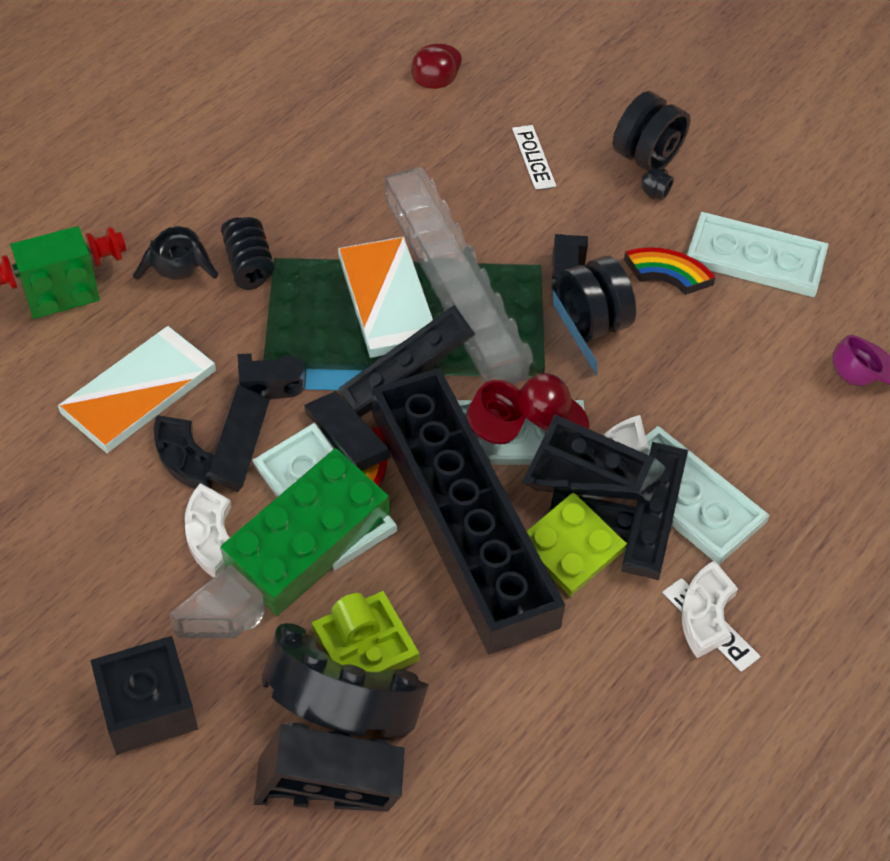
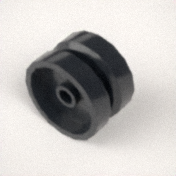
M650 90L643 92L631 102L621 116L613 136V149L629 160L635 159L636 164L647 171L652 168L662 170L672 161L683 145L689 131L690 114L674 104L667 105V100Z
M602 256L590 260L585 266L576 265L559 273L556 284L557 297L585 342L601 338L607 331L615 333L629 328L635 322L636 300L632 285L625 270L612 256Z

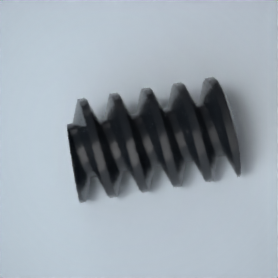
M236 217L227 220L221 225V233L234 281L238 287L245 290L260 287L275 270L262 222L253 217Z

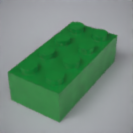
M334 448L220 546L224 564L278 617L333 568V564L366 534L380 526L386 516H390L389 495L338 449Z

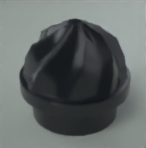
M652 168L642 176V189L649 198L654 200L656 197L664 200L672 188L674 177L668 175V170Z

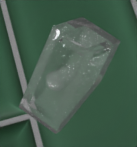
M230 564L169 613L174 634L178 638H236L243 631L253 629L265 614L263 593Z

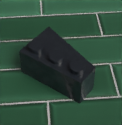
M554 414L522 483L535 491H556L566 494L574 492L576 495L650 501L665 466L650 455Z
M302 723L280 724L259 757L253 805L267 806L268 797L294 799V807L306 808L308 800L334 801V809L388 812L402 796L405 748L391 745L389 741L384 739L363 740L353 738L349 734L339 731L327 733L311 730Z

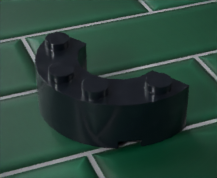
M292 623L280 624L277 627L262 674L263 687L268 688L270 685L274 689L272 698L281 706L317 725L364 737L366 729L382 730L381 736L383 738L402 736L415 729L429 684L418 680V676L415 673L404 669L368 672L355 665H341L329 659L326 653L318 650L316 647L318 638L306 634V630L303 627Z

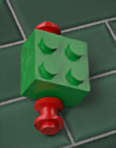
M78 225L10 243L15 263L12 264L13 268H11L8 256H2L0 285L8 284L12 289H16L17 284L14 274L16 278H20L33 319L100 301L91 258L95 267L100 266L101 259L112 255L116 261L122 260L121 253L127 251L121 232L115 233L113 227H109L106 230V236L95 238L91 233H86V244Z

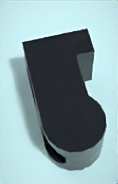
M555 234L552 253V293L554 290L557 295V277L562 270L576 265L585 266L588 236Z
M252 353L237 354L239 385L268 399L295 397L305 389V366L300 358L286 355L277 360L252 361Z

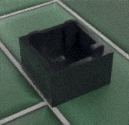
M172 636L90 660L108 733L116 755L198 730L193 705Z

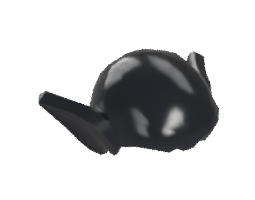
M182 226L169 227L162 231L154 240H151L148 249L145 251L139 266L133 274V278L138 280L153 266L155 271L162 277L171 280H183L191 277L200 266L213 279L218 277V272L211 263L199 236L190 228Z

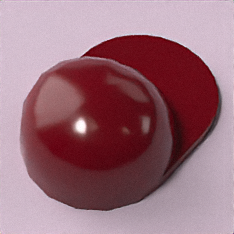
M430 44L423 47L415 54L412 60L411 75L413 80L425 88L438 89L448 86L457 76L462 61L461 54L456 48L446 44Z
M540 373L530 377L519 390L517 403L520 411L530 422L539 428L547 431L554 414L589 429V419L586 412L571 398L569 388L559 377L550 373Z
M490 380L481 385L467 410L468 423L479 437L490 443L501 445L512 442L518 436L526 420L517 403L519 389L503 380Z

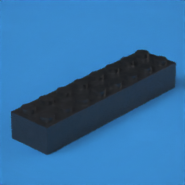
M437 368L372 388V416L383 435L385 443L488 655L561 629L565 604L441 369Z

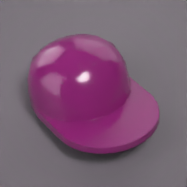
M852 334L847 335L837 344L833 351L832 359L834 368L843 380L850 385L860 387L871 384L876 380L890 385V355L882 348Z

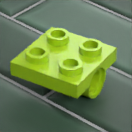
M384 591L364 598L361 593L346 595L334 604L331 614L311 622L312 631L316 638H318L317 640L324 653L328 655L329 659L341 665H355L368 672H385L390 669H403L419 661L420 653Z

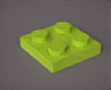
M574 492L526 531L550 577L570 597L623 553L627 546V543Z

